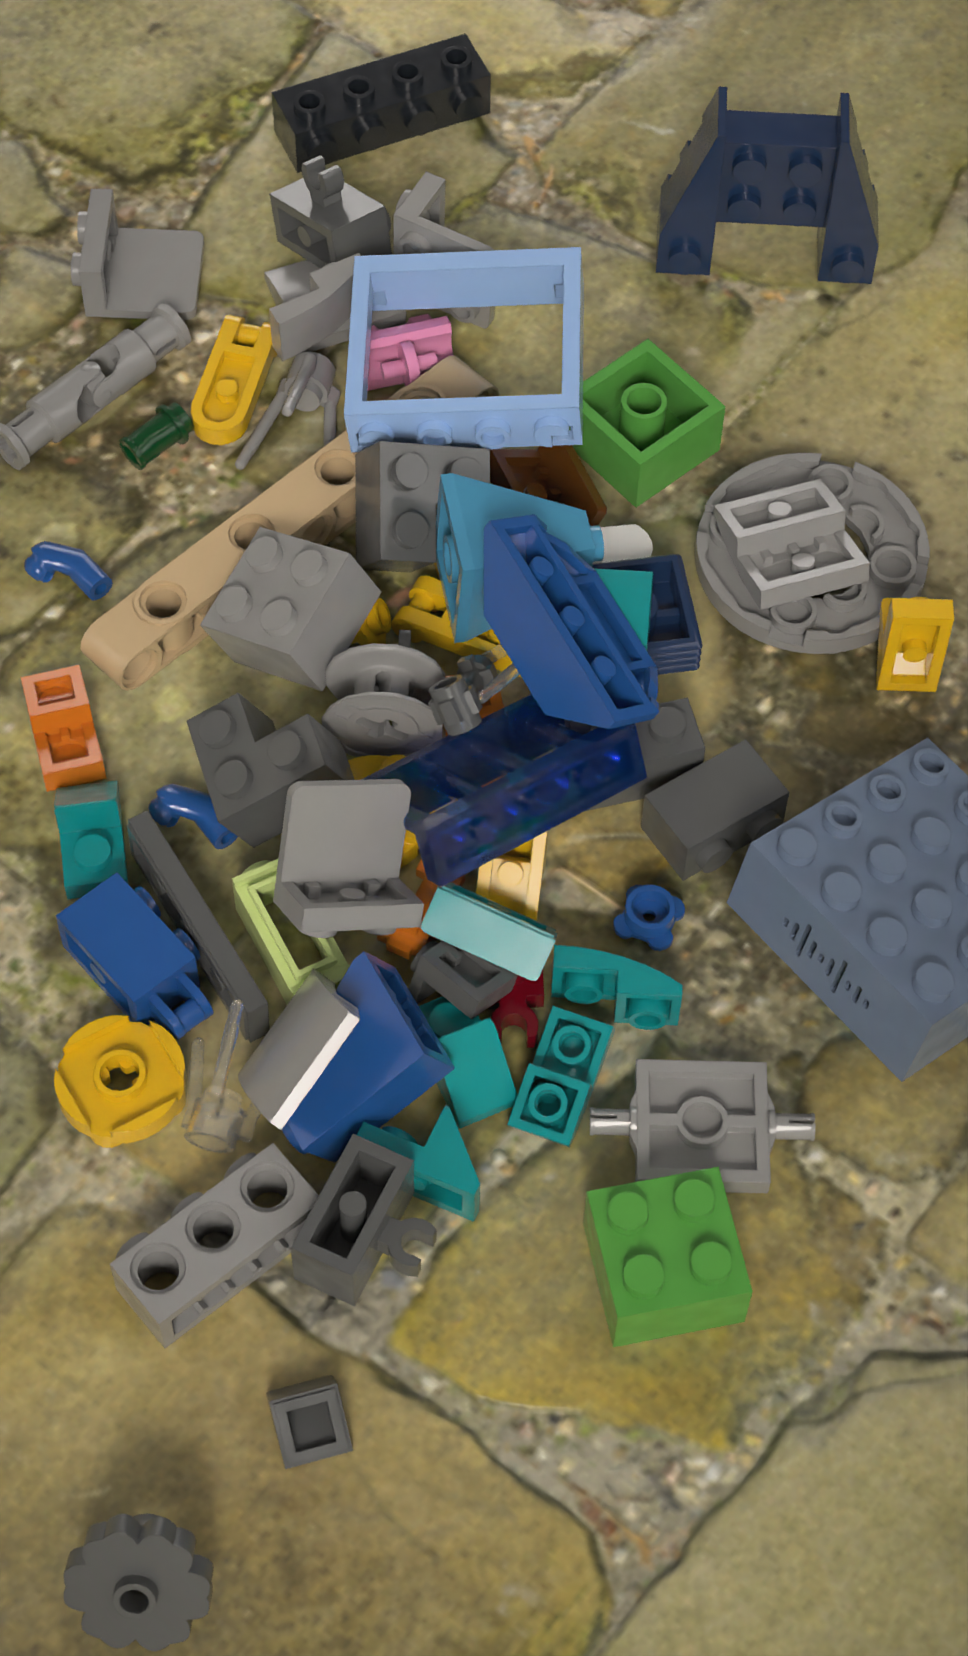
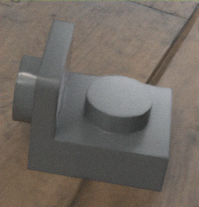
M432 940L421 948L411 963V970L414 972L408 989L417 1004L437 991L472 1020L510 993L518 975L444 941L438 943Z

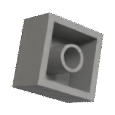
M259 527L200 626L235 663L323 692L326 686V667L334 656L349 648L380 596L381 591L350 553Z

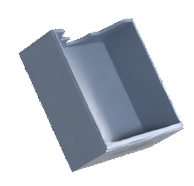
M926 738L751 842L727 900V904L901 1082L968 1037V775L929 738Z

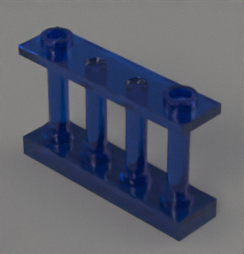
M530 694L482 718V722L472 730L456 736L448 735L361 780L399 779L410 788L409 812L404 818V827L407 831L416 835L427 879L442 887L646 779L647 773L635 723L612 729L598 727L586 734H582L565 726L564 719L545 715L537 701ZM555 748V750H553L552 752H550V753H548V754H546V755H544V756H542V757H540V758H538V759H536V760H533V759H535V758H537V757H539V756H541V755H543V754H545V753H547V752H549V751H551L552 749ZM505 774V776H503V777H501V778H499V779H497V780L491 782L490 784H488V785L482 787L483 785L487 784L488 782H490V781H492V780H494V779H496V778H498V777H500V776H502V775ZM452 801H455V802H453V803H451V804H449V805H447V806H445V807H443V808H441V809H439V810H437V811H435V812H433V813L430 814V812H432V811H434V810H436V809H438V808H440V807H442V806H444V805H446V804H448V803H450V802H452Z

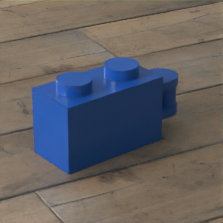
M116 872L56 915L63 947L124 1015L129 1016L131 1022H142L150 1025L149 1021H156L178 1041L187 1032L214 1014L211 1004L199 989L200 981L196 961L200 959V953L193 941L182 929L177 928L172 932L160 919L161 912L158 905L143 887L138 886L133 890ZM182 1000H184V1003L182 1005H180L174 1011L171 1010V1008H173Z

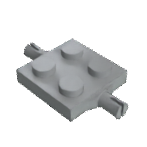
M636 1059L635 1093L630 1102L629 1109L590 1107L589 1116L590 1136H629V1143L635 1154V1182L719 1166L725 1192L768 1193L771 1184L770 1153L775 1139L814 1141L816 1126L814 1123V1113H775V1106L768 1094L767 1062Z

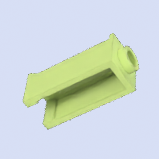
M278 859L274 861L263 860L252 864L241 875L232 878L235 907L285 1003L288 1005L313 968L334 982L335 988H337L350 965L347 963L333 937H311L323 960L303 969H298L265 908L266 905L273 903Z

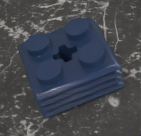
M670 554L593 563V569L653 572L650 633L648 634L647 652L657 666L658 675L698 670L703 645L681 555Z

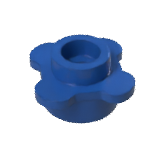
M634 885L626 892V904L623 914L617 915L614 919V931L620 938L628 939L634 937L647 942L653 950H665L673 942L671 931L675 922L684 917L685 905L681 899L672 896L666 889L660 886ZM651 914L655 916V919L653 921H646L643 916Z

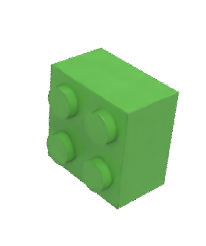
M647 339L583 381V445H573L576 453L637 508L720 450L726 406L652 341Z
M719 1166L586 1191L583 1226L613 1347L745 1322L753 1291Z

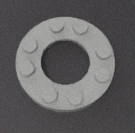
M820 453L782 454L751 463L729 476L718 486L705 505V512L698 526L695 542V565L699 581L712 605L729 623L741 632L760 642L783 650L809 654H836L857 649L877 641L879 637L880 605L882 599L920 597L926 579L930 556L928 535L921 516L911 500L893 482L873 469L855 462L853 468L836 463L820 461L822 455ZM821 478L846 510L845 524L862 541L867 552V559L870 562L869 581L854 585L842 594L832 596L828 593L822 599L807 597L760 610L742 581L727 550L714 516V505Z

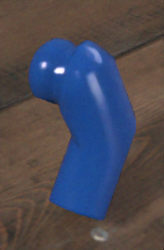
M43 541L31 548L33 554L24 562L25 571L35 580L47 583L53 578L54 573L58 571L69 576L91 600L101 599L112 587V579L84 550Z
M172 783L159 788L156 791L157 797L149 803L148 811L158 824L173 827L180 817L192 820L216 849L226 848L238 838L237 835L218 822L209 793Z

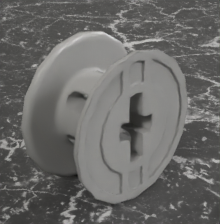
M372 643L343 651L334 656L326 667V686L339 700L329 706L322 716L321 722L323 727L342 742L344 751L348 755L355 757L404 755L412 759L433 750L442 739L443 724L437 725L433 711L428 706L429 701L432 699L428 691L429 688L445 679V673L436 660L419 650L405 646ZM375 680L379 684V687L375 686Z

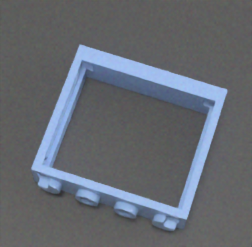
M581 247L354 256L344 419L351 453L360 452L379 441L486 449L583 445L584 279ZM563 304L562 394L367 401L372 311Z

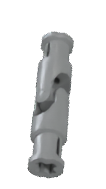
M160 304L151 311V317L133 331L129 329L123 330L93 352L83 362L29 399L26 403V410L7 424L0 423V454L3 459L13 468L21 470L30 463L29 457L49 442L59 443L90 420L92 416L106 407V405L154 372L156 362L172 350H181L191 342V335L179 314L169 305Z

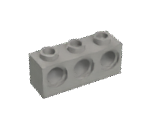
M274 1143L257 1155L253 1152L245 1154L229 1167L221 1182L204 1194L196 1192L189 1195L175 1207L167 1222L150 1234L142 1232L135 1235L119 1249L116 1259L110 1263L116 1290L161 1345L167 1348L291 1253V1246L319 1195ZM267 1192L278 1193L285 1197L279 1205L271 1208H262L253 1203L259 1195ZM213 1232H223L232 1237L227 1244L216 1249L205 1248L199 1244L204 1236ZM169 1272L177 1276L176 1281L166 1289L152 1290L144 1286L146 1281L156 1273Z

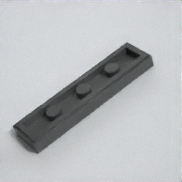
M147 810L128 819L127 830L132 857L176 928L182 929L197 947L200 953V959L197 961L243 1037L251 1043L265 1036L270 1030L267 1000Z

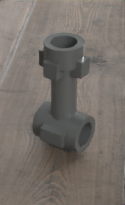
M471 654L460 658L457 662L459 668L457 674L435 683L428 690L432 697L428 704L433 711L437 725L444 724L449 736L463 734L477 727L482 722L479 714L483 707L481 702L489 698L491 695L489 688L499 676L493 662L485 656Z

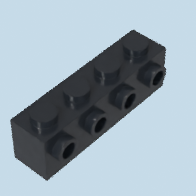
M465 33L271 92L274 131L296 172L299 173L302 172V163L320 155L324 157L325 165L341 159L376 150L383 146L490 114L491 74Z

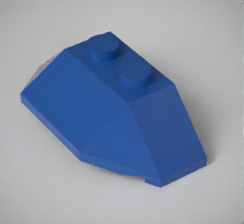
M535 514L490 520L484 527V617L543 713L547 716L606 729L653 720L659 713V703L656 701L658 695L657 666L598 573L565 542L547 533V525Z

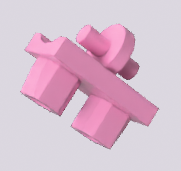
M429 314L410 317L407 323L400 326L379 329L372 325L368 391L403 383L407 386L438 362L448 356H452V328L448 317L442 316L432 319Z

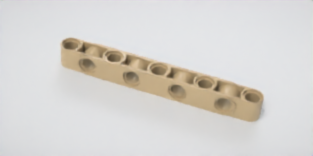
M452 355L438 362L387 400L499 396L498 388L460 358ZM347 430L144 581L138 589L94 621L81 640L80 649L82 653L121 689L126 691L136 689L208 636L200 624L259 527L325 546L356 522L355 454L358 452L351 453Z

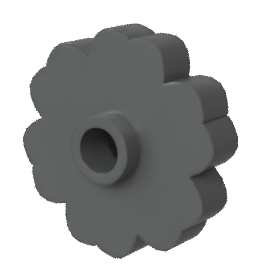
M118 1514L107 1522L103 1521L92 1524L88 1528L84 1546L75 1548L69 1553L64 1571L65 1590L63 1599L70 1608L83 1612L81 1626L86 1634L95 1638H101L104 1643L117 1649L130 1645L136 1639L145 1649L159 1651L170 1644L180 1643L188 1639L192 1621L208 1614L213 1592L212 1576L214 1567L208 1558L194 1554L196 1538L189 1530L177 1527L169 1519L155 1514H139L133 1517L127 1514Z

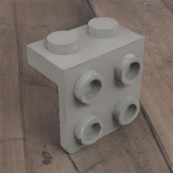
M426 171L412 190L406 189L399 198L394 213L393 254L492 251L494 249L444 227L446 179ZM495 306L438 308L460 322L472 323L484 329L489 327L494 320Z
M91 189L88 211H79L77 236L78 243L82 245V251L73 252L71 259L72 285L81 286L86 317L149 319L151 311L164 303L173 308L182 320L192 319L197 312L204 254L203 235L198 231L118 228L113 189Z
M399 779L297 781L289 787L286 797L273 902L301 933L316 938H329L335 936L337 931L363 930L375 935L393 934L396 928L421 927L424 903L399 879L411 798V790L403 781Z

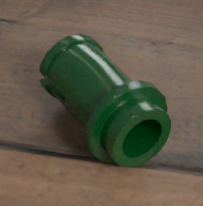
M175 402L169 406L160 404L156 407V415L128 436L121 438L119 446L129 462L138 470H142L148 463L175 443L184 445L188 442V434L194 430V425L189 415L179 404Z

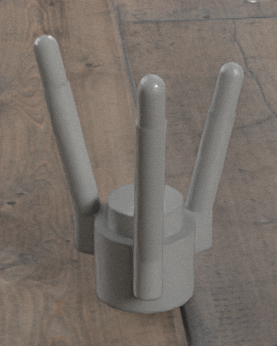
M302 352L296 355L292 361L287 378L281 380L274 399L235 461L237 469L242 470L246 467L281 410L284 416L289 417L293 414L295 408L310 412L316 410L319 406H323L324 446L336 438V407L341 392L332 386L336 369L327 357L315 352Z

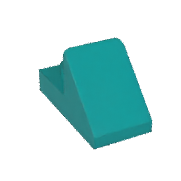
M118 781L56 788L54 812L60 833L64 887L67 899L81 898L116 872L129 884Z
M443 996L420 1005V1010L455 1067L454 1070L436 1084L447 1106H449L459 1129L513 1107L517 1098V1092L493 1020L491 1018L481 1020L478 1015L471 1020Z
M445 1105L424 1147L418 1145L417 1141L410 1134L399 1128L384 1126L380 1129L368 1123H362L357 1136L414 1160L413 1197L473 1222L475 1221L480 1208V1182L449 1106Z

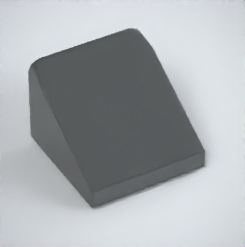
M333 1375L297 1383L266 1393L285 1469L353 1451L338 1385Z

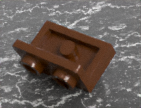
M573 445L539 446L538 449H490L491 484L586 510L590 526L599 525L606 515L607 507Z

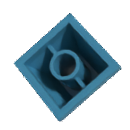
M454 473L440 474L436 515V563L454 643L469 641L492 629L484 617V527L490 520L535 514L547 525V533L565 542L593 567V562L603 560L604 541L600 526L589 525L586 510Z

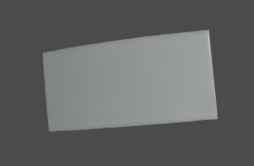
M360 253L337 262H331L309 273V293L290 298L282 304L269 309L272 347L282 361L316 345L350 318L354 256H361Z

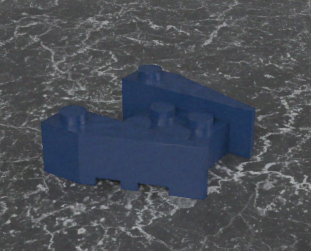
M718 87L702 115V124L692 141H687L680 153V162L672 175L668 174L661 186L657 224L656 273L710 275L716 222L818 227L817 281L872 284L879 248L878 197L875 186L871 183L865 150L862 149L857 121L849 93H840L837 116L727 110V87Z

